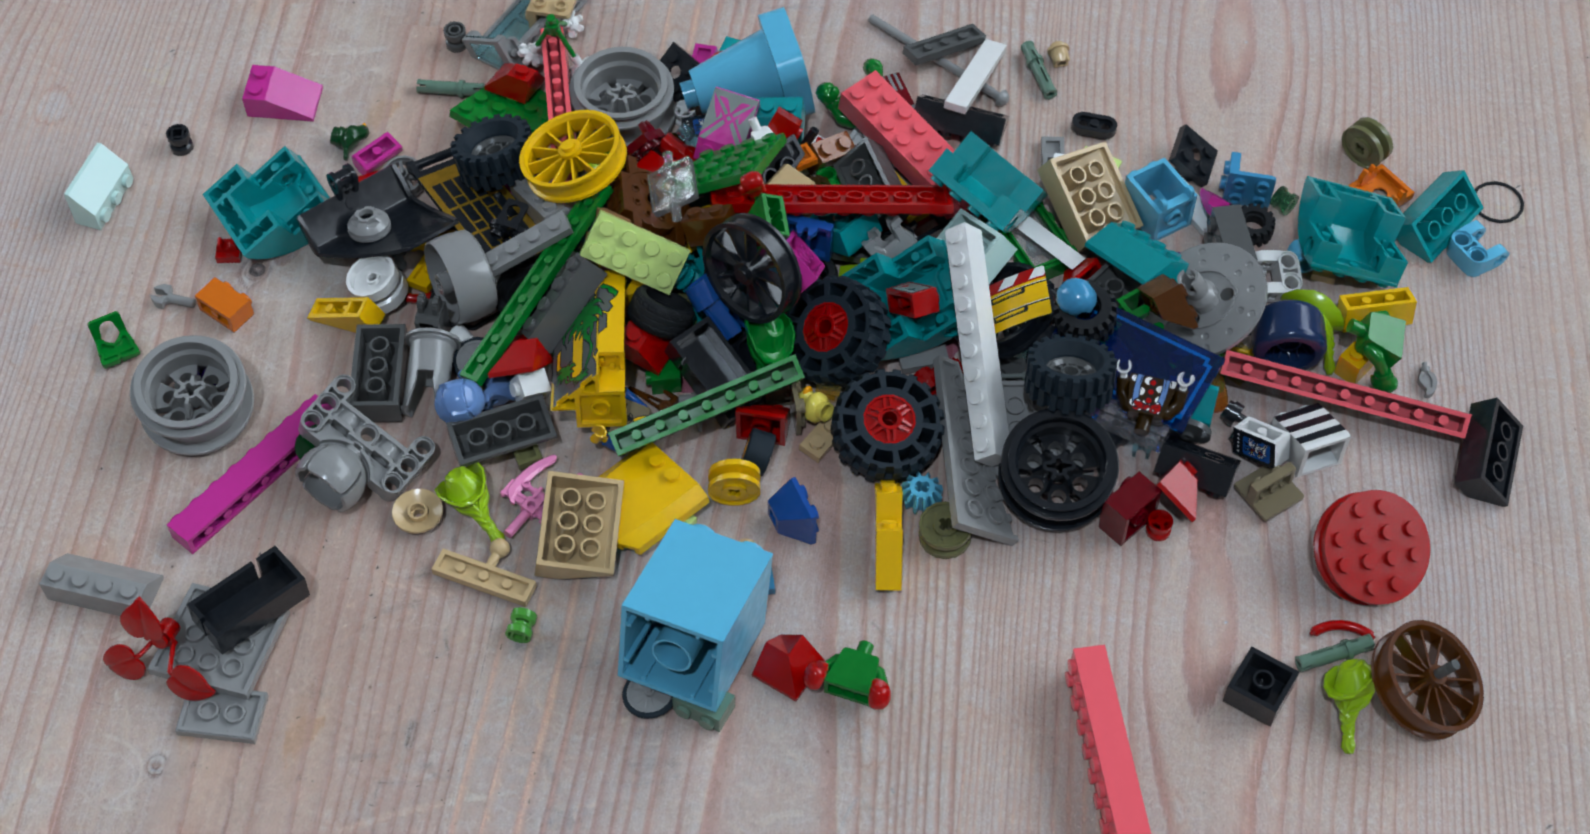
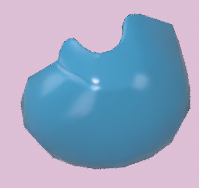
M1071 278L1064 281L1058 288L1056 302L1063 312L1078 316L1080 313H1090L1097 303V293L1088 281L1080 278Z

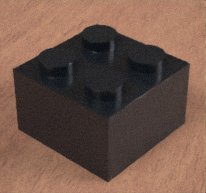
M1251 646L1229 683L1223 701L1271 727L1294 688L1300 672Z

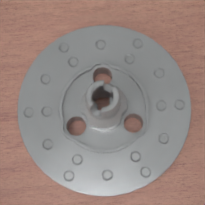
M1206 243L1191 247L1180 253L1182 255L1181 259L1188 262L1189 266L1186 273L1182 270L1177 277L1178 284L1182 283L1188 293V297H1186L1188 304L1194 307L1198 318L1195 320L1199 327L1192 329L1161 319L1151 311L1143 319L1146 328L1157 322L1163 323L1164 330L1160 336L1169 340H1176L1179 345L1209 358L1233 348L1252 332L1264 312L1268 287L1262 267L1249 252L1232 244ZM1154 337V339L1160 346L1166 343L1165 341ZM1178 348L1171 355L1186 358L1192 354ZM1192 355V357H1193L1194 359H1200V358H1198V357Z

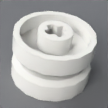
M389 256L360 258L351 266L347 273L346 285L350 293L354 297H369L385 314L396 309L404 301L408 293V282L405 276Z

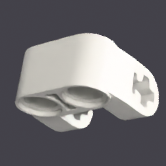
M1259 250L1255 252L1258 259L1257 262L1262 269L1271 270L1273 282H1267V302L1281 301L1280 298L1284 293L1301 289L1303 280L1299 259L1295 253L1279 250Z

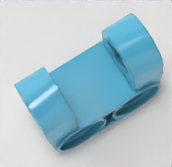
M1474 220L1455 231L1446 250L1448 257L1466 275L1471 277L1480 276L1505 262L1510 254L1502 244L1495 245L1486 250L1478 242L1486 232V228L1478 220Z

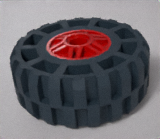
M826 276L824 280L817 279L801 293L796 305L787 311V314L785 313L791 319L795 331L794 348L790 356L796 355L805 379L822 387L839 389L840 387L846 388V385L852 380L857 382L859 376L866 372L873 373L879 367L878 363L880 360L884 359L887 353V344H890L891 334H889V329L891 328V319L886 315L888 314L887 306L881 301V297L876 292L846 276Z
M877 369L874 374L870 375L869 372H866L859 376L857 382L852 380L846 385L845 391L841 392L837 398L830 432L833 435L832 444L834 450L839 451V459L844 465L848 463L851 466L850 471L855 475L860 473L866 476L865 480L874 482L875 479L898 480L899 483L907 481L909 475L916 477L918 471L921 474L925 467H929L932 464L935 455L939 451L942 435H944L945 426L940 424V421L945 419L944 411L938 409L941 403L937 395L930 393L931 387L925 382L921 384L917 381L918 377L913 374H909V376L901 374V370L893 369L892 372H885V369Z

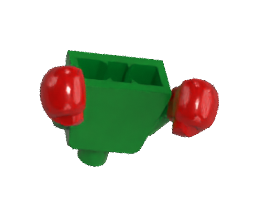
M750 171L741 176L740 186L738 187L739 193L741 195L749 194L751 198L755 199L748 213L763 218L773 225L785 239L789 238L790 232L783 196L766 194L762 175L757 171ZM757 242V249H760L761 245Z
M861 640L856 650L845 647L840 654H834L826 661H814L804 671V685L811 690H819L824 682V693L869 706L874 710L884 709L891 700V690L885 670L879 666V658L871 655L874 645L868 641Z

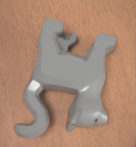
M899 215L885 218L886 224L892 233L889 237L882 240L880 238L881 232L874 227L867 232L869 240L863 241L861 244L870 256L877 252L894 258L917 243L918 240L912 232L900 225L902 219Z

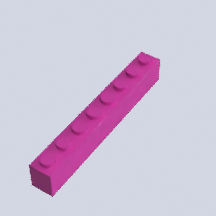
M314 394L309 400H305L300 408L292 415L287 416L258 445L249 449L241 460L231 465L225 474L218 480L213 481L208 489L200 496L194 498L183 511L174 515L167 524L172 538L191 554H194L299 460L295 451V441L299 435L298 427L301 416L318 398V395ZM329 404L321 405V407L325 410L333 409V407ZM312 421L305 422L307 427L315 425Z

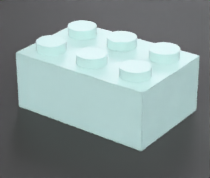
M960 208L937 239L944 240L946 243L945 230L964 222L982 231L988 282L990 284L1017 251V248L1001 233Z

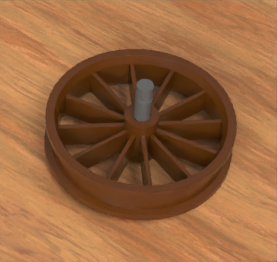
M1413 620L1384 635L1376 644L1371 659L1373 684L1385 710L1403 729L1419 738L1439 741L1465 730L1478 719L1484 701V689L1480 671L1465 645L1449 630L1430 621ZM1405 635H1410L1412 645ZM1425 641L1430 644L1429 652L1427 651ZM1394 645L1397 647L1401 654L1393 650ZM1440 653L1447 660V663L1442 666L1437 664ZM1393 665L1402 670L1403 672H1405L1406 674L1394 673ZM1452 672H1454L1455 675H1456V678H1454V677H1447V675H1449V674H1451ZM1398 682L1408 683L1411 690L1403 694ZM1449 686L1460 687L1461 694ZM1413 693L1418 696L1415 708L1407 700ZM1455 706L1461 709V714H1459ZM1427 708H1428L1430 720L1425 717V713H1426V709H1427ZM1444 716L1450 725L1446 726Z

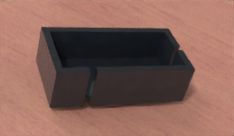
M709 316L671 340L664 350L676 368L680 366L683 368L680 373L697 395L751 373ZM766 395L739 407L759 405ZM736 408L714 417L723 429L736 420Z
M273 546L256 558L262 577L258 578L254 564L249 562L187 603L193 622L205 636H208V639L222 655L310 596L305 577L276 546Z

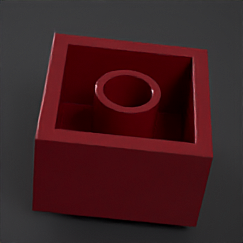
M1140 471L1133 477L1128 476L1121 483L1120 488L1112 492L1103 504L1099 528L1118 545L1122 546L1147 524L1150 513L1158 508L1162 490Z

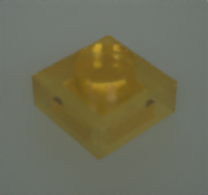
M821 383L816 385L815 392L824 393L829 400L835 401V397H838L844 388L827 386V384Z

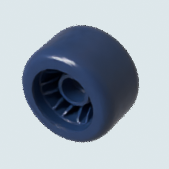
M1281 300L1266 305L1259 322L1251 332L1253 357L1302 370L1314 367L1324 358L1327 351L1323 314L1316 306L1300 300Z

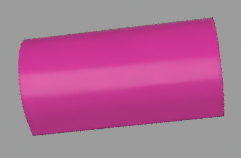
M387 131L352 155V162L362 175L368 174L402 152L403 148Z

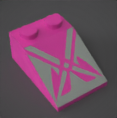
M716 86L698 136L693 158L698 159L700 157L699 154L705 150H720L721 147L727 144L735 146L751 138L752 129L748 120L757 115L760 100Z

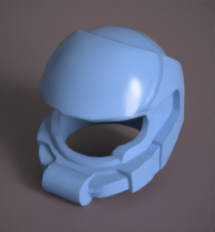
M470 379L451 380L439 385L434 402L435 410L438 416L446 423L473 419L474 416L476 417L483 411L485 395L482 388Z

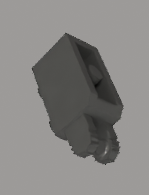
M419 293L416 303L415 328H437L450 332L451 324L446 301H442L440 296L434 295L430 299L426 297V294Z

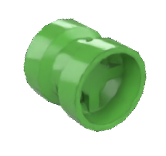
M514 608L510 616L512 622L507 626L505 634L512 641L528 643L533 634L531 628L536 624L537 615L527 608Z

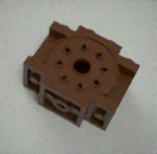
M628 155L623 169L609 184L614 191L602 208L616 212L630 219L632 224L683 247L686 245L685 234L680 222L691 207L689 198L686 197L673 201L670 191L676 185V181L679 180L678 171L669 168L664 175L641 169L637 167L636 157Z

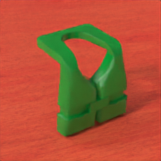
M118 311L88 322V328L95 341L104 369L117 365L122 360L127 361L141 354L138 346L127 332ZM105 321L113 322L119 330V336L114 343L101 339L99 327Z

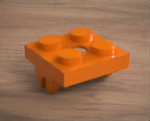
M1372 163L1368 170L1366 168L1363 169L1356 181L1349 184V187L1372 193L1376 189L1384 190L1387 193V197H1391L1398 207L1411 200L1415 193L1383 164L1376 167Z

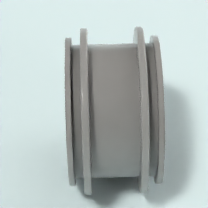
M612 47L601 50L588 57L577 68L571 78L569 91L573 111L595 110L610 116L617 124L626 147L642 134L638 126L642 121L647 120L655 129L660 128L665 136L674 123V83L671 73L660 60L644 50L633 47Z
M191 335L165 341L151 350L142 359L131 380L130 400L132 408L141 421L145 432L155 444L171 453L195 456L221 449L240 435L252 415L254 392L240 358L229 346L214 338ZM205 370L203 378H201L199 372ZM172 382L175 383V389L169 386ZM199 406H202V408H200V409H198V410H194V408H198ZM167 412V414L163 415L162 417L158 415L160 413Z

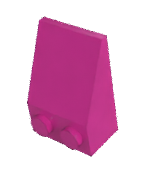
M252 65L242 101L247 117L314 122L323 85L275 66Z

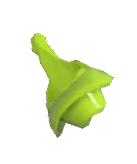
M1296 289L1284 293L1280 300L1305 301L1316 306L1323 314L1327 339L1324 368L1327 375H1332L1336 368L1333 358L1335 346L1333 332L1342 331L1344 328L1341 311L1329 297L1315 290Z
M477 462L467 467L460 466L449 471L444 477L445 480L434 489L437 496L462 515L472 517L482 530L488 534L491 542L497 538L505 539L504 534L498 530L489 514L488 502L490 496L486 484V474L482 465Z
M1363 659L1343 661L1340 665L1333 666L1324 677L1323 687L1328 697L1334 699L1339 709V719L1343 733L1341 748L1346 754L1354 753L1356 746L1354 740L1355 721L1359 712L1369 705L1376 691L1372 680L1371 665H1368Z

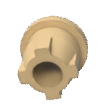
M1062 41L1053 42L1047 49V53L1051 56L1055 68L1069 65V45Z

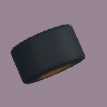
M752 428L741 459L756 464L760 469V476H763L767 469L775 445L776 435Z

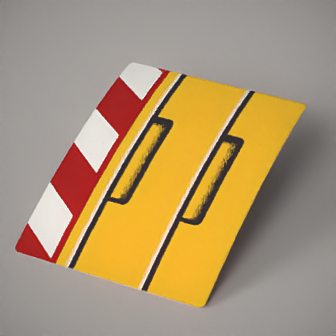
M1044 266L1020 272L989 286L995 334L1025 321L1052 313Z

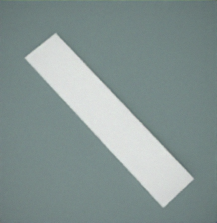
M1030 216L1016 227L1072 270L1086 259Z

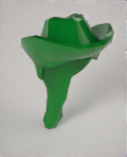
M782 313L777 319L766 324H757L745 320L747 344L751 357L757 364L756 370L791 355L794 348L795 331L791 319L787 315Z

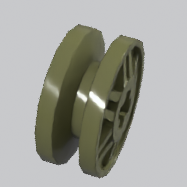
M1362 117L1343 132L1341 137L1342 146L1348 157L1358 166L1369 169L1372 163L1375 166L1379 165L1393 151V141L1389 132L1381 123L1369 117Z
M949 502L934 503L927 507L920 517L918 533L920 545L933 557L941 559L956 558L963 554L970 546L972 534L952 528Z

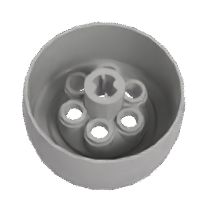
M460 230L441 235L427 242L424 246L427 272L435 295L440 296L442 301H446L449 320L454 325L479 320L494 313L498 302L495 280L487 257L474 235L467 230Z

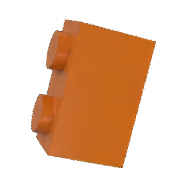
M216 277L195 295L199 309L234 333L254 315L251 299L245 293L240 294L235 291L228 282H222Z

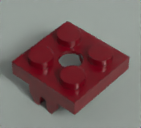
M647 120L638 124L642 134L627 146V156L636 157L637 163L644 157L643 153L657 148L661 144L659 140L665 136L660 128L655 129Z

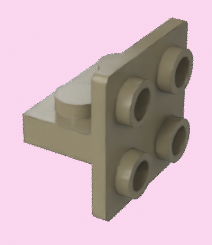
M1291 462L1283 466L1278 465L1273 469L1264 465L1237 481L1234 485L1238 493L1265 522L1302 501L1304 498V494L1292 482L1297 468Z

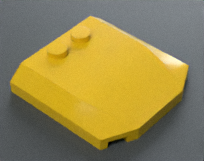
M654 443L632 451L598 476L624 480L617 548L621 550L629 548L635 550V553L639 555L665 536L674 519L685 522L710 503L707 494L699 483Z

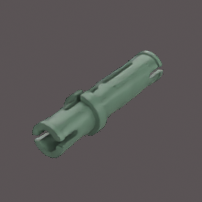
M1033 41L1024 42L1020 49L1027 60V67L1032 70L1044 98L1047 100L1053 99L1057 96L1058 91L1043 64L1044 59L1042 55L1038 54Z
M418 79L416 83L420 85L416 86L417 93L458 95L459 98L471 96L485 87V83H467L465 80L453 82Z
M1370 634L1351 640L1343 639L1336 645L1296 656L1295 664L1299 672L1302 673L1338 660L1353 659L1355 655L1374 650L1375 643Z

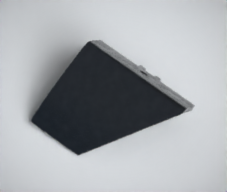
M349 163L343 165L341 170L335 173L330 172L326 175L334 196L296 216V221L313 253L317 257L369 258L411 251L459 223L456 217L437 210L412 195L396 164H391L358 182V176L354 168ZM365 206H372L384 211L391 221L389 233L382 239L369 243L353 240L349 236L347 227L351 216Z

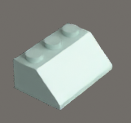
M98 142L65 191L64 196L76 224L101 230L105 223L110 220L115 207L120 204L127 188L132 185L133 176L126 162Z

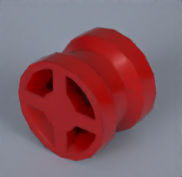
M1160 509L1151 512L1146 524L1147 536L1154 541L1160 542L1169 538L1173 526L1172 515Z

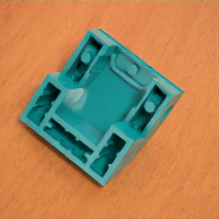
M970 131L953 153L946 148L928 170L933 174L930 179L940 187L944 184L951 189L949 194L958 202L964 199L970 204L967 208L977 217L982 214L988 219L985 224L996 231L1000 229L1004 233L1010 232L1022 223L1048 196L1041 187L999 155L972 131Z
M286 146L280 149L254 174L249 173L238 164L234 165L202 194L243 256L248 259L279 257L308 245L296 221V216L330 198L302 157Z
M1307 176L1302 190L1298 214V236L1301 251L1310 268L1315 271L1323 272V270H1327L1338 277H1345L1347 275L1362 283L1371 281L1382 288H1388V286L1397 288L1408 261L1394 242L1406 217L1391 197Z
M927 235L894 258L876 252L841 275L856 280L876 292L881 297V301L887 306L888 314L886 315L891 319V328L889 329L891 339L890 344H887V353L884 359L880 361L910 356L938 346L958 335L948 251L944 240ZM907 282L936 287L940 298V311L918 318L891 313L888 308L886 288Z

